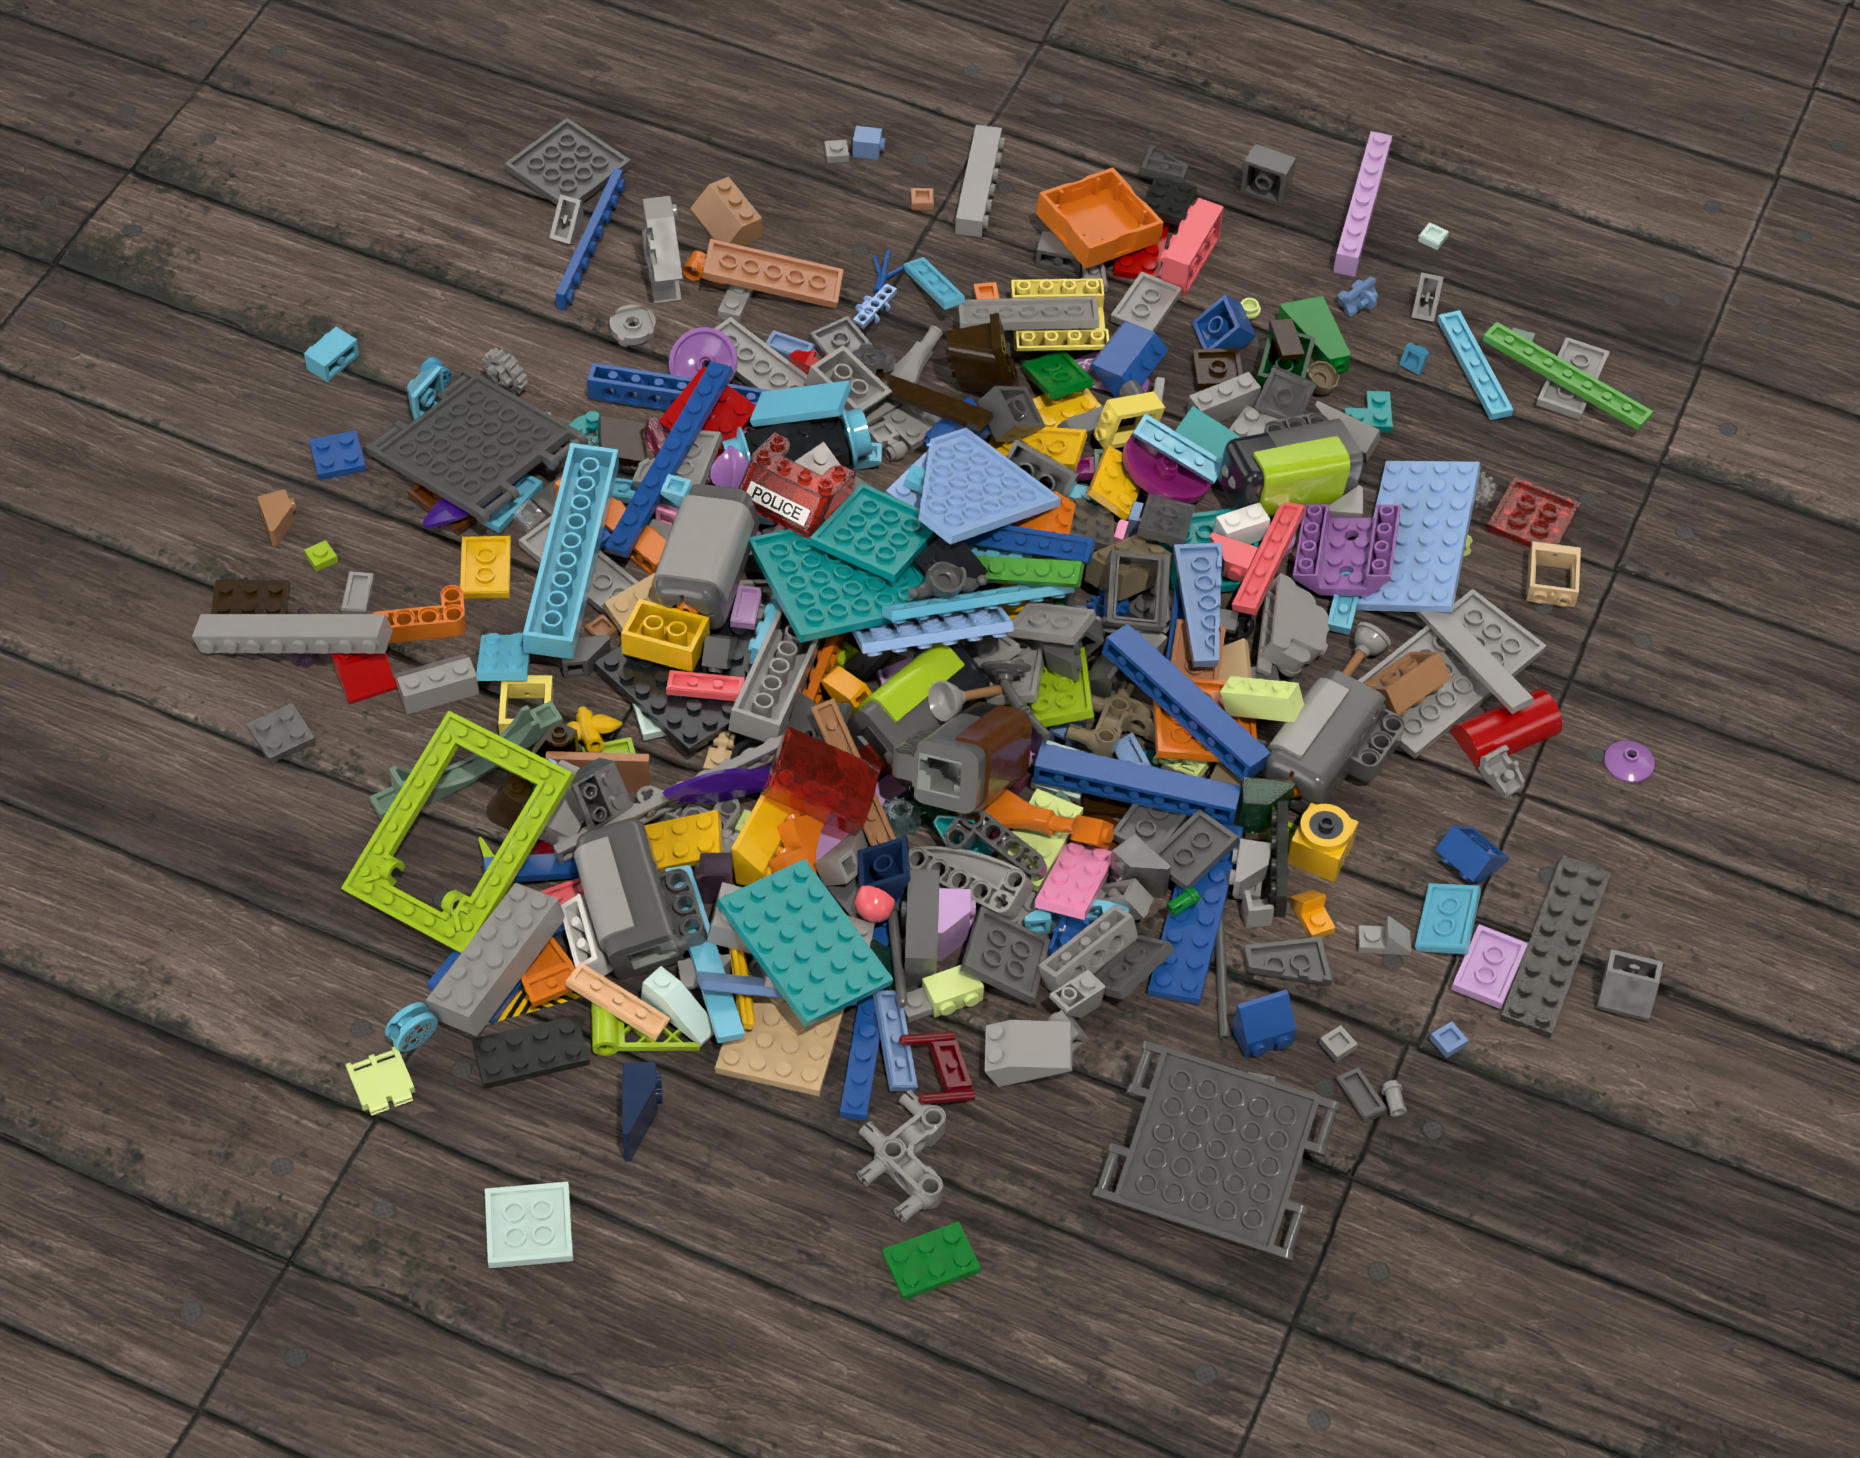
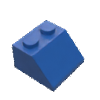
M1226 294L1192 321L1203 349L1239 348L1240 351L1256 337L1242 304Z
M1453 825L1435 849L1441 854L1440 858L1449 866L1454 865L1460 870L1459 875L1470 883L1472 881L1483 882L1510 859L1472 826Z
M1287 990L1237 1004L1232 1034L1244 1058L1258 1057L1276 1048L1284 1049L1294 1042L1296 1026Z

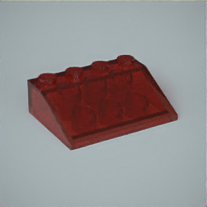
M787 726L761 795L855 836L864 827L872 806L881 767Z

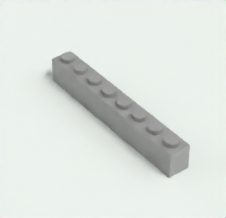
M201 614L192 638L200 653L373 654L386 652L393 630L385 614Z

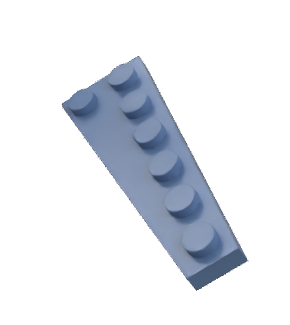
M1222 543L1175 544L1173 553L1193 667L1218 666Z

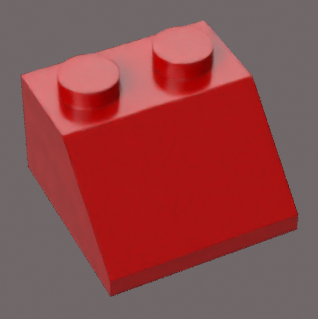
M386 652L373 654L331 653L334 671L349 705L397 689Z

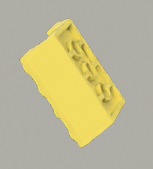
M1103 278L1011 280V298L1096 296L1099 315V328L1087 330L1046 329L1013 331L1014 350H1102L1109 341L1108 329H1105L1103 312Z

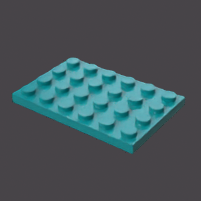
M805 859L718 899L716 905L804 1027L890 986L894 980Z

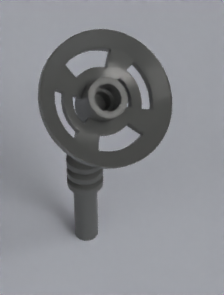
M995 660L982 663L981 669L983 671L998 676V681H1000V685L1013 708L1022 710L1029 715L1032 729L1044 741L1050 738L1051 733L1034 716V711L1025 702H1021L1011 684L1013 677L1031 671V665L1009 660Z

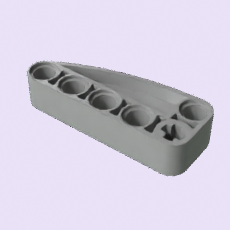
M938 846L914 847L909 850L911 869H945L944 874L939 878V887L971 889V900H976V906L987 908L1009 920L1016 918L1033 889L1031 879L1020 868L985 854ZM924 858V862L921 865L916 866L917 862L920 859ZM967 879L966 884L958 888L959 883ZM1022 879V883L1019 886L1014 887V883L1017 880ZM988 890L987 895L984 898L979 899L980 894L983 891Z

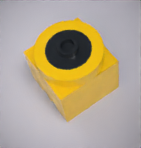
M1310 803L1308 809L1302 815L1300 825L1291 840L1288 864L1335 883L1341 867L1344 865L1345 859L1353 847L1358 821L1351 819L1344 810L1337 806Z

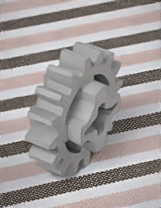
M497 348L491 349L484 355L482 361L485 364L483 367L487 369L486 374L491 376L494 384L505 388V390L512 392L514 395L516 393L519 394L528 384L526 380L527 375L523 373L524 368L518 365V361L510 353L506 355L503 349L499 351Z

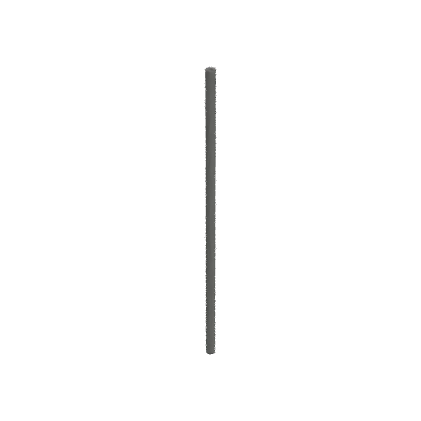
M1213 762L1207 769V779H1210L1216 767V762ZM1223 912L1215 944L1219 1039L1229 1040L1230 1027Z

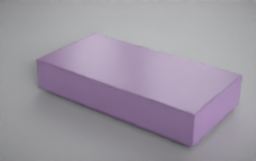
M738 586L730 619V627L755 630L763 588Z

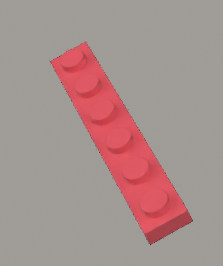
M1290 502L1279 505L1232 603L1233 611L1251 615L1257 614L1305 513L1304 505Z

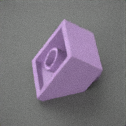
M939 888L937 961L944 960L968 941L969 930H972L976 910V900H971V889Z

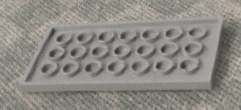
M1474 589L1454 603L1452 614L1513 677L1545 652L1547 645ZM1428 625L1358 680L1364 684L1408 652H1440L1451 679L1443 683V688L1430 692L1425 696L1426 699L1423 702L1413 704L1408 708L1406 714L1400 716L1405 721V727L1398 746L1414 759L1493 695Z

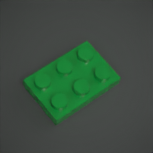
M1065 350L1022 363L1023 372L1050 400L1061 399L1065 395L1082 392L1086 388L1093 387L1092 377Z
M959 1221L882 1249L884 1261L903 1301L981 1273V1267Z

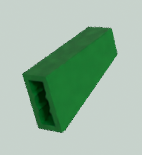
M1323 296L1280 304L1277 320L1292 319L1298 333L1316 337L1311 354L1314 362H1328L1334 367L1336 373L1349 370L1351 353Z

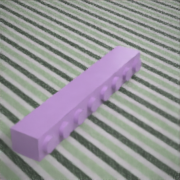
M1370 132L1338 246L1334 273L1356 276L1389 156L1392 135Z

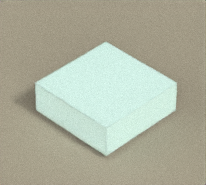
M1429 222L1419 235L1418 242L1438 250L1447 239L1449 231Z

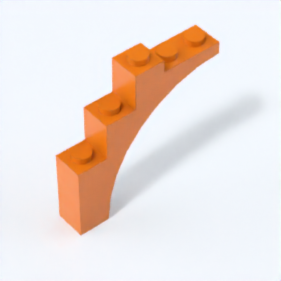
M804 779L794 783V788L785 793L793 814L785 817L786 822L777 826L784 848L776 852V857L768 860L772 874L803 859L808 862L816 873L814 863L816 862L817 846L822 828L836 806L843 800L850 798L843 781L836 783L835 787L831 788L830 784L821 786L819 780L809 783L808 779Z

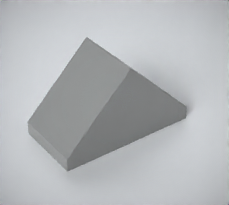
M560 194L549 238L572 244L584 224L583 201Z
M1421 272L1412 318L1434 322L1444 277Z
M1357 486L1329 505L1330 517L1362 518L1363 487Z

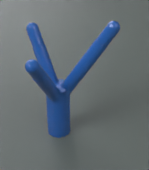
M890 249L886 251L882 270L877 256H872L878 273L873 289L875 294L882 289L888 278L904 270V265L886 273L891 254Z

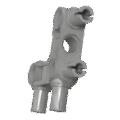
M912 1090L907 1091L909 1096L904 1093L899 1103L914 1116L895 1132L885 1136L871 1121L866 1123L868 1128L864 1125L860 1129L859 1135L874 1147L875 1156L873 1161L856 1173L858 1179L861 1182L864 1181L863 1184L865 1186H869L880 1175L887 1173L910 1195L907 1200L894 1208L895 1215L898 1219L902 1216L900 1221L906 1223L908 1219L921 1209H932L939 1206L943 1194L941 1178L930 1166L926 1167L916 1155L926 1147L933 1146L944 1135L946 1114L939 1106L920 1104L918 1096ZM935 1121V1122H937L938 1124H934V1125H933V1124H930V1123H928V1122ZM890 1153H895V1154H897L898 1156L892 1157V1156H889L888 1154H890ZM932 1189L936 1192L927 1193L925 1190Z

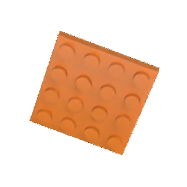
M1189 678L1225 711L1220 691L1227 681ZM1153 700L1156 757L1222 763ZM1231 716L1257 740L1255 718Z

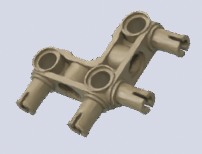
M1121 682L1116 695L1106 697L1105 699L1092 695L1093 711L1100 713L1096 729L1090 730L1071 723L1066 739L1087 745L1086 748H1089L1088 750L1091 751V754L1109 758L1115 752L1123 731L1133 732L1155 742L1154 706L1132 699L1131 695L1134 692V686L1129 683L1127 689H1125L1127 682Z

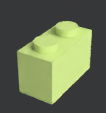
M962 965L922 978V989L933 1008L932 1014L934 1018L940 1015H949L955 1010L966 1006L972 1007L982 1001L984 985L981 980L960 971Z

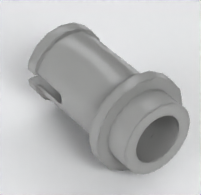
M1396 1080L1385 1082L1382 1085L1381 1093L1386 1097L1390 1115H1393V1117L1404 1115L1407 1112V1108L1401 1094L1403 1090L1402 1085L1398 1084Z

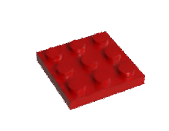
M702 367L659 419V424L671 432L706 371L705 368ZM726 385L701 430L721 432L722 441L733 439L736 437L737 428L741 427L743 430L750 422L756 405ZM721 444L714 461L723 453Z

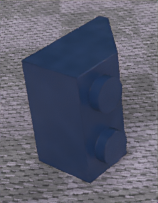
M906 836L858 850L860 887L872 886L888 893L895 902L897 901L911 879L908 838Z

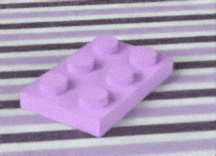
M1479 924L1470 943L1468 954H1465L1451 990L1501 1009L1528 943Z

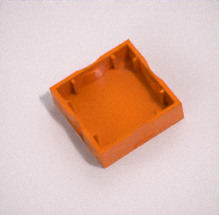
M1113 167L1089 175L1077 182L1063 184L1040 192L1036 208V214L1085 269L1159 243L1164 224L1158 215L1133 192L1131 186Z

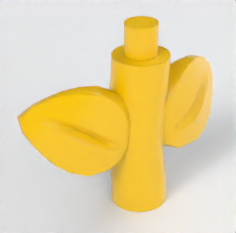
M580 707L577 710V722L572 721L566 724L577 730L578 741L582 739L589 752L597 753L604 747V742L599 734L615 731L623 725V722L603 714L593 716V713L586 707Z

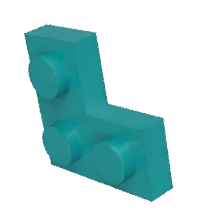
M1367 391L1366 408L1344 409L1345 414L1380 430V433H1392L1390 392Z

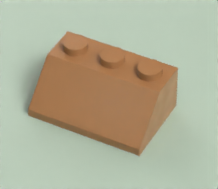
M729 176L709 184L690 208V212L711 239L743 246L762 238L761 216Z
M1408 652L1364 684L1383 694L1386 698V709L1402 716L1408 712L1410 706L1423 702L1426 699L1425 696L1430 692L1443 688V683L1451 679V676L1440 652Z

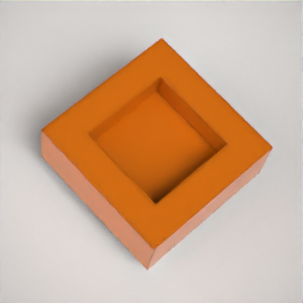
M996 282L973 285L975 299H1000Z

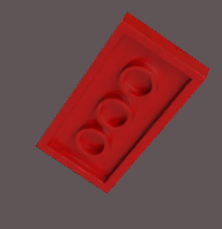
M1164 222L1159 243L1117 257L1113 276L1136 280L1142 271L1158 278L1162 265L1160 258L1166 246L1170 223Z

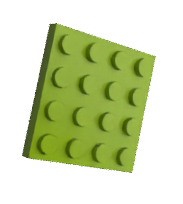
M1085 647L1081 648V654H1077L1081 656L1083 669L1079 670L1078 681H1073L1048 670L1045 657L1037 702L1027 703V706L1034 711V716L1044 727L1094 718ZM1005 704V705H1003V706H1007V707L1013 708L1012 704Z

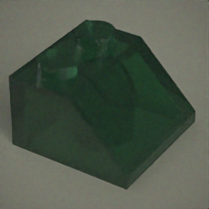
M1244 777L1238 803L1237 826L1243 827L1244 832L1248 834L1264 833L1271 827L1272 810H1277L1278 801H1288L1289 814L1295 781Z

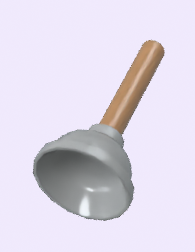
M1360 622L1356 626L1354 641L1357 647L1355 654L1342 673L1351 676L1363 659L1387 651L1391 647L1389 637L1373 624Z
M940 680L933 683L930 687L928 704L931 712L937 719L949 721L960 712L966 701L1000 695L1003 689L1001 685H993L962 691L954 684Z

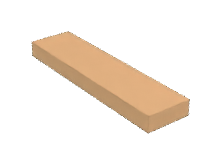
M581 962L566 980L565 985L654 1041L657 1040L671 1019Z

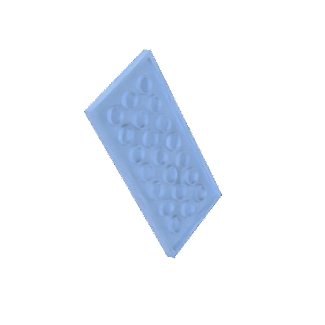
M1386 461L1376 505H1401L1392 576L1389 582L1371 595L1359 596L1356 610L1452 613L1481 470L1480 462Z

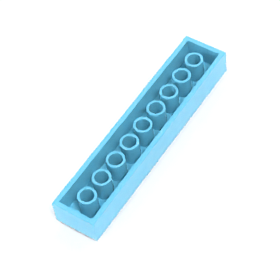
M570 443L523 631L524 653L574 659L619 469L618 449Z

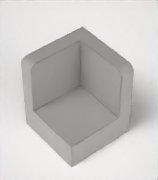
M1244 890L1241 909L1245 927L1271 926L1274 906L1269 905L1268 898L1252 900L1250 890Z

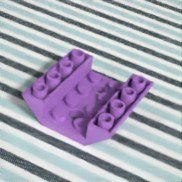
M1329 504L1304 505L1305 513L1302 517L1293 579L1319 595L1333 596L1334 594L1339 596H1369L1391 580L1401 505H1376L1375 518H1331ZM1349 537H1357L1352 541L1347 540ZM1343 572L1351 573L1350 576L1340 575Z

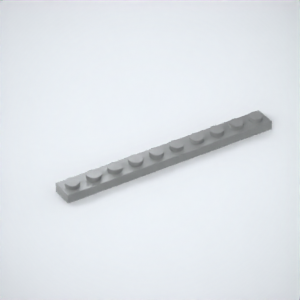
M784 734L779 737H771L764 744L756 748H748L741 755L733 759H725L717 767L703 770L695 777L730 768L753 769L763 767L789 754L788 741ZM657 792L642 803L632 804L633 807L602 826L604 827L627 818H636L645 824L688 802L668 800L663 795V792ZM588 826L583 828L580 833L571 837H564L557 844L553 845L555 858L559 865L574 858V852L577 849V839L581 834L589 831Z

